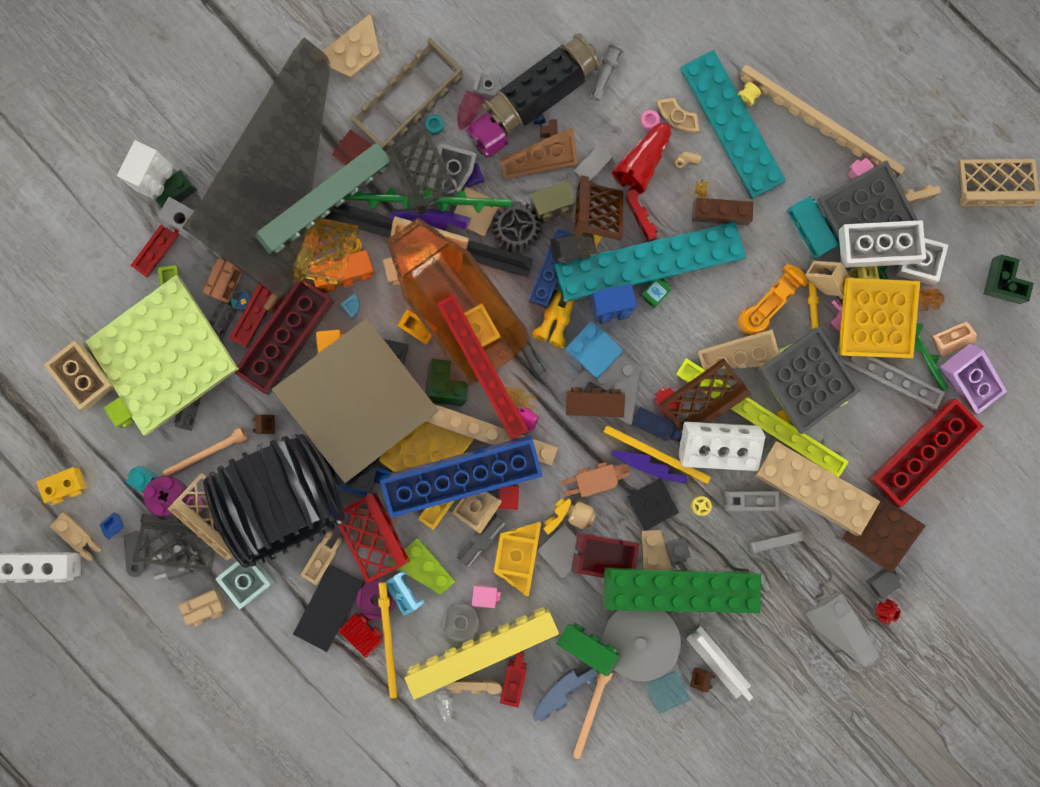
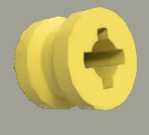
M747 82L744 90L739 91L737 95L740 96L744 104L752 106L755 98H759L762 93L756 85Z
M703 496L695 497L690 504L692 512L700 516L707 515L712 508L710 500Z

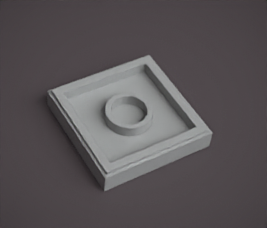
M565 524L537 549L538 553L562 579L571 572L574 553L578 554V551L575 550L577 537Z

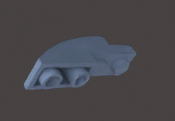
M588 667L576 674L572 668L564 673L548 688L540 699L533 713L534 721H544L550 717L549 713L552 711L564 709L567 706L566 703L569 702L566 694H573L580 689L579 686L583 683L590 684L596 680L597 670Z

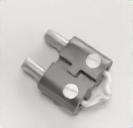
M185 541L161 548V553L149 557L151 563L161 559L165 562V571L155 574V581L164 578L173 580L193 573L195 558L198 557L197 551L194 552L191 547L187 546ZM189 550L191 554H194L192 558V563L191 560H189Z

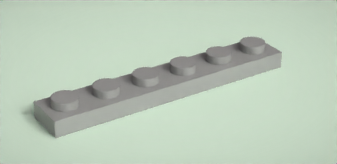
M839 344L835 351L837 355L839 354ZM838 355L845 366L934 410L938 409L945 392L875 357Z

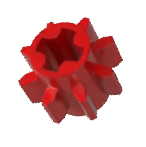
M886 599L885 603L880 602L876 607V615L879 616L878 620L887 625H890L891 621L897 622L901 613L900 608H897L898 604L889 599Z

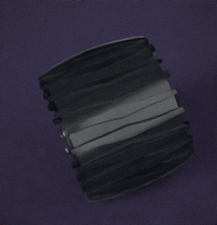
M293 434L291 436L292 439L284 436L282 437V442L279 443L272 440L270 441V446L265 448L259 445L256 447V452L249 455L247 452L242 453L243 458L236 462L233 458L228 461L229 466L224 468V466L220 465L217 468L218 473L211 472L209 477L204 479L205 495L216 528L229 551L243 568L256 566V561L259 564L265 563L264 558L267 557L271 560L276 559L275 554L281 551L285 555L288 553L287 549L296 545L297 548H300L301 542L307 539L309 542L314 541V535L319 533L320 536L326 534L325 529L333 530L335 524L340 525L345 520L343 502L334 477L318 449L304 434Z

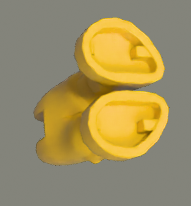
M557 290L548 308L545 310L542 325L535 328L531 336L546 342L552 324L556 320V326L549 339V344L564 349L566 345V340L563 336L564 329L571 321L570 316L574 300L566 302L565 308L558 306L562 293L561 290Z

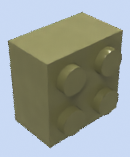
M568 181L531 193V204L535 209L534 213L537 214V220H541L543 224L553 221V218L561 216V218L567 217L574 211L575 200Z

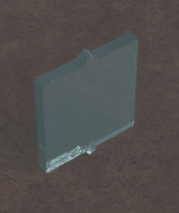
M678 671L671 672L646 683L651 693V700L654 701L659 713L690 701L685 689L686 684L682 682Z

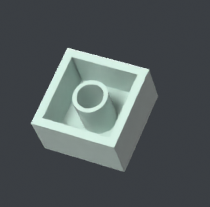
M237 561L216 578V581L239 610L247 606L275 583L258 561H256V566L243 568Z

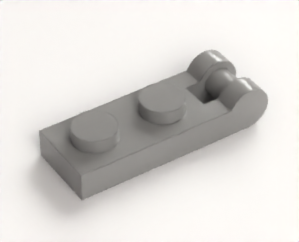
M779 491L724 492V497H726L724 511H779ZM734 497H739V505H734Z

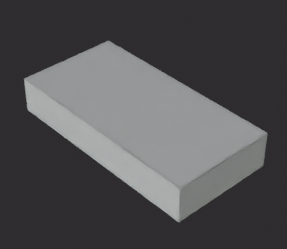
M599 144L575 168L573 173L581 178V175L589 177L590 182L613 159V156Z

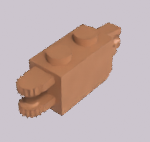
M603 462L597 464V468L590 471L589 467L577 470L578 474L574 475L575 477L561 481L562 485H567L574 481L577 482L578 488L564 492L565 497L580 493L581 497L615 488L618 480L630 475L628 465L613 466Z

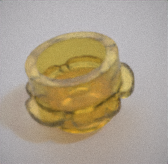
M703 179L701 183L697 182L695 193L698 194V198L706 196L709 182H705Z

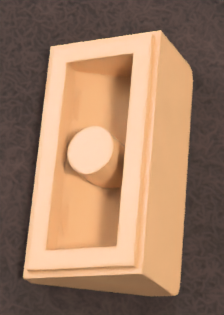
M966 321L932 336L939 354L944 357L966 347L970 343L974 344L977 334Z

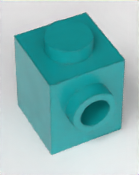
M137 466L128 473L127 476L129 478L126 483L140 493H143L147 485L152 480L158 478V476L145 466Z

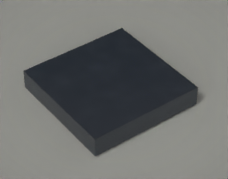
M661 478L627 496L645 531L679 513Z

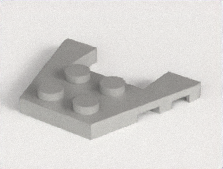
M619 356L598 380L587 370H584L564 392L567 393V390H571V387H582V391H584L588 382L607 392L610 389H621V392H625L624 418H615L631 426L641 366Z

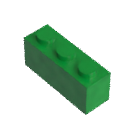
M568 624L556 644L604 676H609L621 657L617 654L618 649L610 644L607 646L600 643L602 639L592 633L589 636L584 632L585 628L579 624Z

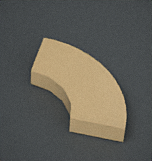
M675 97L656 100L660 115L671 127L685 133L700 132L697 113L683 110L677 104Z

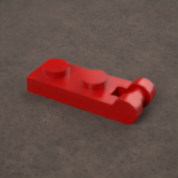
M632 189L627 193L626 203L648 242H651L657 237V228L654 223L649 222L647 218L649 214L644 206L641 207L638 201V192Z

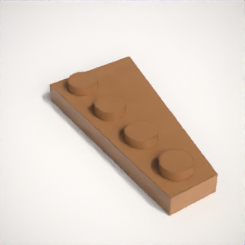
M573 127L501 158L504 179L578 165Z

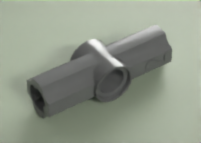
M494 513L481 534L475 532L469 539V543L456 558L469 568L482 552L484 553L491 545L494 537L503 529L506 522Z

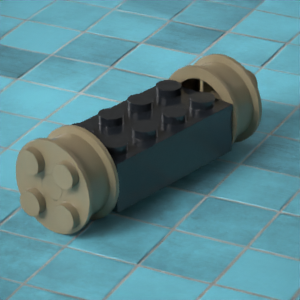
M580 33L573 35V40L567 44L562 43L560 47L501 90H498L494 98L489 101H483L481 106L485 112L492 116L490 118L491 122H497L505 135L509 136V132L516 126L528 125L585 83L587 74L593 70H599L601 63L595 56L597 51L591 43L588 44Z

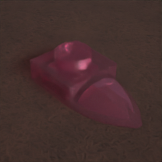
M468 90L459 105L457 115L459 130L466 128L474 121L484 101L483 97Z

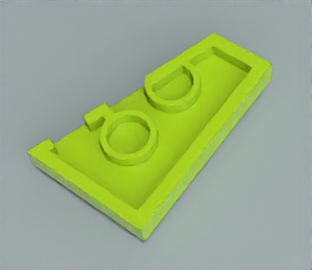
M419 538L405 548L410 562L397 568L398 570H405L408 576L440 595L456 582ZM394 559L388 563L392 566L396 565Z

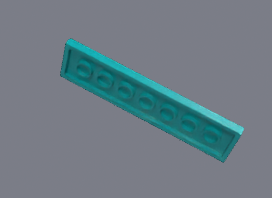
M715 50L681 66L680 70L750 198L754 199L786 181L742 99L737 95L738 92Z

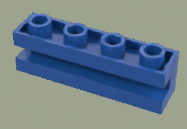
M559 228L556 229L530 295V303L547 309L558 281L554 265L565 262L574 240V234Z

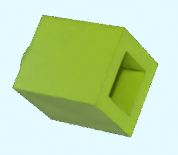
M121 397L104 407L115 427L127 428L134 423L132 415Z

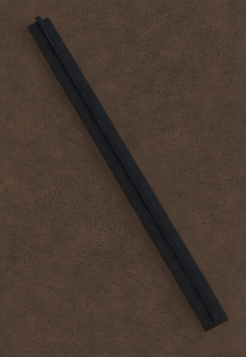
M242 175L241 180H238L237 183L239 186L237 190L238 195L287 209L307 195V193ZM342 204L338 208L335 206L330 208L331 213L323 218L398 240L391 236L393 219L387 216ZM470 240L468 241L465 260L526 278H528L533 261L532 258Z

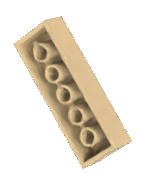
M777 441L772 445L755 474V477L855 536L862 534L880 503L879 500Z

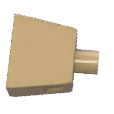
M813 261L805 275L823 294L839 296L840 299H843L845 277L851 278L842 263Z

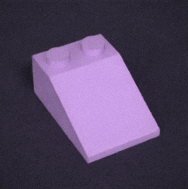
M971 343L940 366L947 380L976 415L1007 392L984 350Z

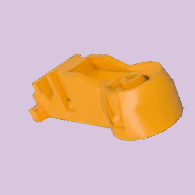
M786 264L782 268L785 273L757 304L741 311L737 323L743 334L749 336L766 331L770 325V318L786 303L787 298L792 296L799 286L804 288L808 284L801 269Z

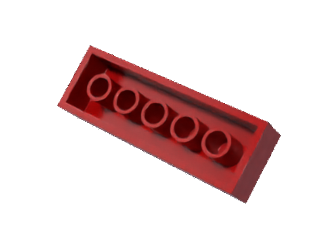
M957 398L950 399L890 456L868 480L889 502L897 507H903L984 426Z

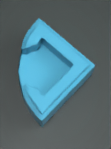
M353 293L340 304L352 320L358 314L360 307L358 296L356 293Z

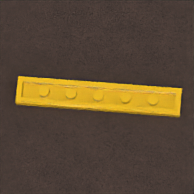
M608 425L605 426L602 432L646 455H651L652 458L705 484H708L711 478L709 475L692 467H682L680 461Z

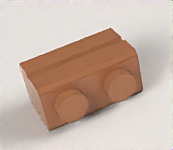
M218 258L212 266L209 279L204 283L202 293L228 304L244 269Z

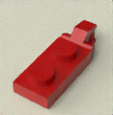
M522 651L516 653L515 660L509 661L500 704L519 707L527 671V663L523 662L524 652Z

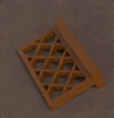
M581 175L576 190L574 236L582 237L583 232L621 241L623 237V191L589 183V177ZM601 209H604V210H605L606 212H608V213H605V214H604V213L601 211ZM594 212L598 216L594 217L591 213ZM609 217H613L617 221L613 222ZM603 220L607 224L603 225L600 221ZM590 224H594V225L597 226L598 228L591 227V226H589V225H590Z
M723 358L660 402V405L683 431L684 422L711 423L750 396L751 393L746 384ZM723 366L726 367L725 375H716L717 370ZM704 379H711L709 386H700ZM724 380L722 387H713L714 381ZM728 380L737 381L733 386L726 387ZM689 390L694 391L693 398L684 397V395ZM708 391L706 398H697L698 392ZM712 391L720 392V395L716 398H710ZM672 402H678L677 409H669L667 405ZM692 402L690 409H681L682 403ZM696 403H705L699 410H694ZM680 414H689L686 419L681 422L679 421Z

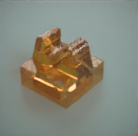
M938 289L919 290V299L925 311H928L930 304H933V308L938 310L940 304L944 303V295Z

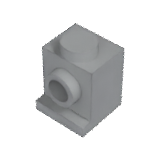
M478 71L473 93L475 96L492 99L497 95L496 92L502 89L503 84H500V78L482 74V72ZM488 83V84H491L492 86H491V87H486L485 84Z

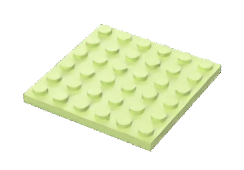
M178 275L172 277L85 341L144 436L149 435L239 370Z

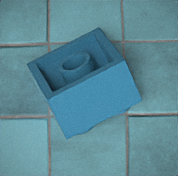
M592 321L565 349L572 359L597 380L623 352Z

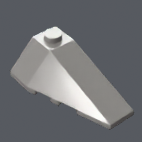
M442 141L439 144L429 186L432 196L456 197L473 172L477 153L462 146ZM425 204L424 209L441 211L438 204Z
M834 592L805 612V615L819 633L864 668L880 657L843 594Z

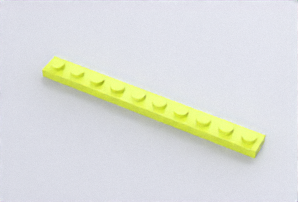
M686 358L675 375L689 383L706 370ZM704 379L700 386H709L711 379ZM715 380L713 387H722L723 381ZM712 391L711 398H716L720 395V392ZM748 397L730 409L753 425L760 426L770 436L837 477H840L849 462L805 433L799 434L794 426Z

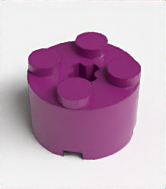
M488 112L468 125V128L465 130L468 136L477 142V150L481 155L484 154L486 158L492 157L509 144L499 124L491 122L490 118L492 116Z
M158 477L152 480L143 491L145 505L155 515H174L168 508L187 489V486L183 481L174 477ZM165 493L169 494V496H167V499L164 498ZM185 496L182 501L186 503L189 496Z

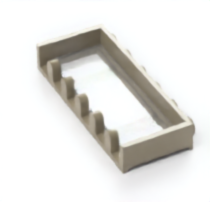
M431 38L428 39V46L423 51L420 49L414 54L415 59L409 65L407 63L402 65V72L397 77L391 76L388 79V85L382 91L378 89L374 93L375 98L369 104L365 102L361 106L362 111L356 117L353 114L349 116L352 123L374 144L377 142L384 152L386 150L390 151L396 145V141L400 137L406 136L409 128L413 124H418L423 118L422 115L426 111H431L436 105L435 102L440 97L444 98L449 93V88L453 84L457 85L463 78L462 68Z

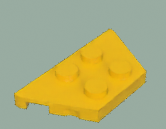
M541 522L500 533L494 573L521 591L525 596H529Z

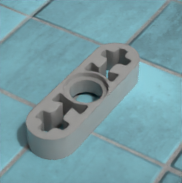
M802 530L749 542L748 547L750 553H755L803 541L804 536Z

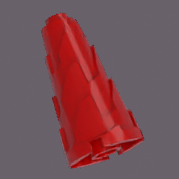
M658 123L653 126L632 151H629L619 164L614 167L612 176L623 188L627 184L630 186L628 191L633 189L638 194L645 192L672 134L671 127L668 124Z

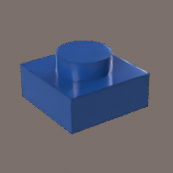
M114 512L100 524L103 535L110 539L119 533L124 525L120 516Z

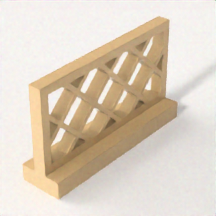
M1035 159L959 160L958 166L962 195L959 199L960 207L1036 206L1040 202ZM964 165H970L976 171L970 175L965 171ZM989 165L995 171L989 175L982 167ZM1008 165L1014 171L1008 175L1001 167ZM1021 165H1030V173L1028 175L1019 168ZM977 172L986 178L982 184L973 178ZM996 172L1005 178L1001 184L992 178ZM1014 172H1017L1024 178L1020 184L1011 178ZM970 181L978 189L976 191H967L966 184ZM989 181L996 189L989 191L983 185ZM1008 181L1015 189L1008 191L1002 185ZM1027 181L1032 185L1033 191H1027L1021 185Z
M201 473L172 503L168 510L227 561L233 555L219 532L214 529V520L208 505H198L197 495H205V492H197L196 484L200 480L204 482L206 478ZM194 495V505L188 506L182 501L185 496ZM208 508L209 518L202 519L199 516L198 509Z

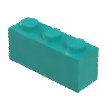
M809 196L791 206L787 213L812 256L816 259L836 248L839 244L836 234L831 232L828 227L829 222L824 215L822 216L818 210L819 205L817 201Z

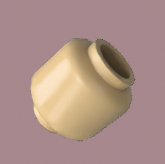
M577 501L575 505L570 504L566 513L569 516L568 522L583 530L591 527L596 516L594 508L581 501Z

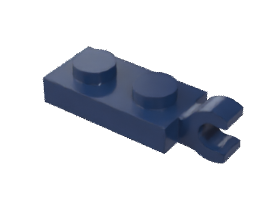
M639 407L632 425L664 441L667 440L668 436L679 442L681 441L682 433L672 429L674 423Z

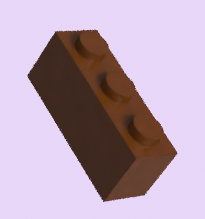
M696 198L693 202L692 221L725 224L734 222L739 225H749L753 221L754 202Z
M571 387V390H567L566 415L624 418L625 392H621V389H610L609 392H603L602 388H590V391H582V387Z

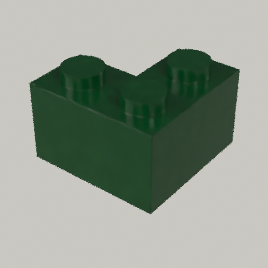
M179 170L165 181L163 185L164 190L157 197L156 202L161 208H163L168 197L181 203L196 192L197 188L182 170Z
M1001 254L992 258L983 295L1023 304L1030 301L1034 283L1015 278L1020 259Z
M432 358L428 364L426 395L434 403L463 406L467 401L468 382L450 380L451 361Z

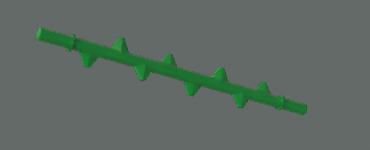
M390 188L386 194L362 193L360 189L352 197L347 195L344 200L368 201L371 209H375L379 202H402L407 210L410 209L413 203L438 204L442 212H446L449 205H472L477 213H480L484 206H491V208L493 206L512 207V199H493V197L491 199L467 198L464 191H460L456 197L432 196L429 188H425L420 196L397 195L394 188Z
M888 265L877 266L880 279L889 280L885 273ZM916 323L914 352L921 353L932 373L931 376L936 380L940 390L944 392L949 388L940 373L941 370L936 366L939 356L929 353L919 335L923 324Z

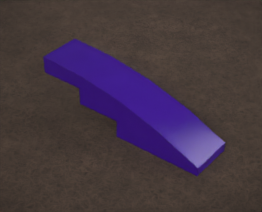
M434 209L395 210L389 217L394 220L396 216L426 226L431 225L442 230H446L449 225L465 230L471 218Z
M611 450L612 456L643 473L668 481L687 483V476L669 474L668 465L650 463L651 455Z

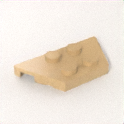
M370 14L315 56L313 58L315 63L329 67L330 70L340 72L352 79L380 56L372 16Z

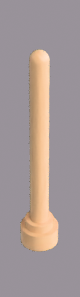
M239 427L234 430V433L231 434L232 436L165 469L162 475L168 477L233 443L242 444L248 441V436L243 427Z
M598 672V683L573 754L575 759L581 757L605 684L611 681L613 672L609 676H604Z

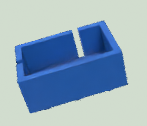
M632 283L593 292L589 300L594 322L599 321V324L609 323L614 317H618V320L627 319L637 307Z

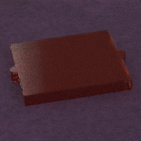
M349 130L343 140L339 141L340 144L332 155L347 165L370 148L372 144L352 130Z

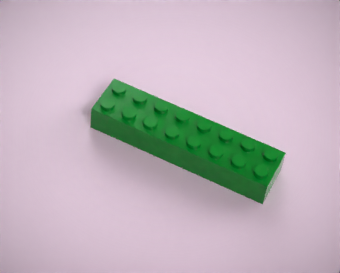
M605 568L603 608L608 610L760 613L761 574Z

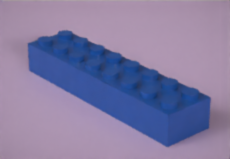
M529 435L382 475L380 483L390 518L543 476L533 438Z

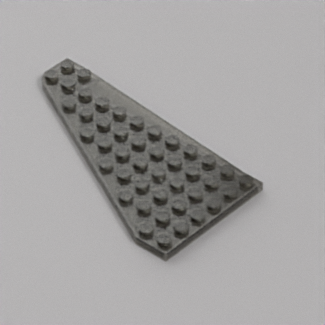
M305 37L293 50L196 210L182 227L279 299L282 298L300 272L306 229L299 232L301 235L293 242L288 240L284 243L286 247L277 254L275 251L269 254L255 235L260 229L312 191L331 65L327 55Z

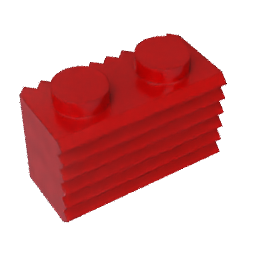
M356 612L338 632L361 655L367 658L384 640L381 637L383 633L377 627L372 628L368 624L369 619L362 613L358 614Z

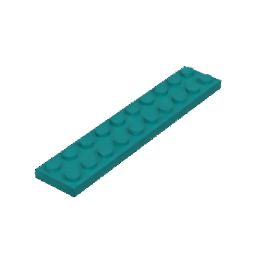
M732 222L556 263L554 269L563 300L568 302L589 297L593 292L631 283L632 286L744 260L746 254L736 223Z

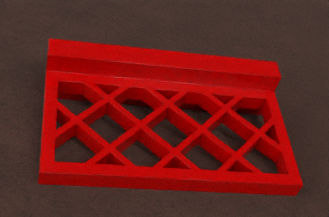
M376 492L344 508L346 513L352 514L349 525L342 522L338 526L367 584L410 562ZM364 502L368 507L366 516L357 513L359 505ZM355 516L365 519L362 529L353 526ZM368 520L376 523L377 529L375 533L365 530ZM351 529L361 532L358 542L351 540L349 536ZM364 533L374 536L371 546L361 543ZM377 537L384 539L386 543L384 551L374 548ZM360 546L370 549L367 560L360 558L358 554ZM372 551L383 554L380 564L370 561ZM385 555L393 557L396 565L392 567L384 566ZM368 564L378 567L376 575L371 578L366 571Z

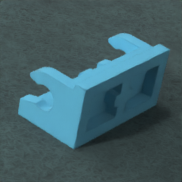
M405 570L386 581L388 591L404 616L425 603L423 600L417 601L404 580Z

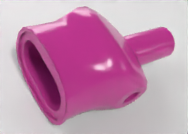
M519 408L518 412L527 429L532 433L539 416L534 414L531 409Z

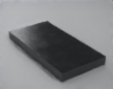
M329 565L293 635L328 652L364 582Z

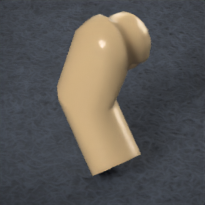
M685 151L674 159V165L677 168H683L689 162L699 165L701 155Z

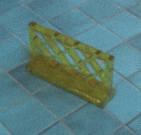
M318 217L314 221L316 224L307 231L294 265V281L302 282L303 278L341 285L359 232V226ZM324 227H333L334 230L326 232ZM348 230L353 231V234L345 236L342 232ZM336 234H338L341 237V239H338L336 241H333L331 239V237ZM327 239L329 244L321 246L319 242ZM346 243L348 247L340 250L338 245ZM331 248L336 250L335 253L330 255L326 252V250ZM319 253L324 255L323 258L318 260L314 257V255ZM340 256L343 261L336 264L332 259ZM328 261L332 265L323 269L320 264ZM313 267L319 269L316 273L308 272ZM336 270L338 277L329 276L327 273Z

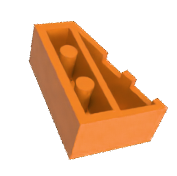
M367 250L344 255L343 258L332 261V259L326 260V264L315 267V264L309 265L316 288L321 292H325V294L336 291V288L343 286V288L352 286L358 280L362 282L370 280L373 275H376Z

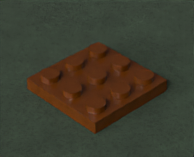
M875 492L872 497L879 500L880 503L862 534L855 536L847 531L842 540L892 574L926 525Z

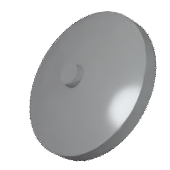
M617 610L605 626L603 645L607 646L610 644L618 649L617 654L621 657L616 663L614 670L619 674L635 681H652L665 675L676 663L681 649V636L675 620L667 611Z

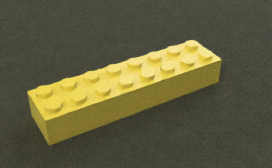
M538 608L529 617L523 615L515 619L516 623L509 625V623H505L499 626L498 631L491 633V631L485 632L476 641L470 639L462 643V646L458 649L452 647L444 651L445 654L441 657L434 655L428 658L427 662L423 665L417 663L409 667L404 678L413 699L415 700L558 635L559 631L549 608Z

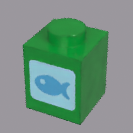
M665 279L655 280L640 297L655 309L671 291L669 288L670 284Z

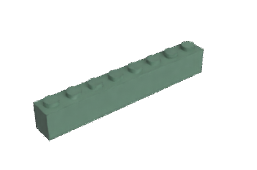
M376 142L260 229L255 237L269 254L274 251L276 254L286 247L284 243L288 240L291 242L296 240L301 235L299 233L304 228L309 230L316 224L314 221L318 217L321 219L325 218L331 213L330 208L333 206L338 208L345 202L344 198L347 195L352 197L360 190L358 188L363 183L365 186L374 180L373 176L376 173L381 175L389 168L387 165L391 159Z

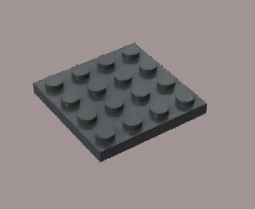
M887 160L817 199L838 240L839 229L844 224L918 221Z
M815 327L757 369L799 434L805 433L861 391L820 327Z

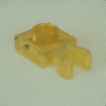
M505 387L516 409L521 408V404H524L528 409H534L535 406L529 405L528 400L531 398L536 399L537 396L533 394L523 396L524 390Z

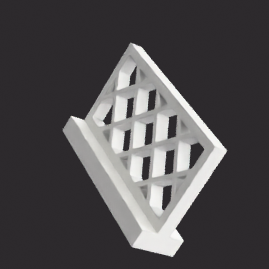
M700 625L685 637L736 699L740 695H743L748 701L754 698L747 690L751 685Z

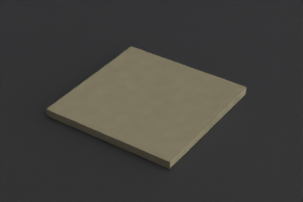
M367 318L271 389L344 483L439 411Z

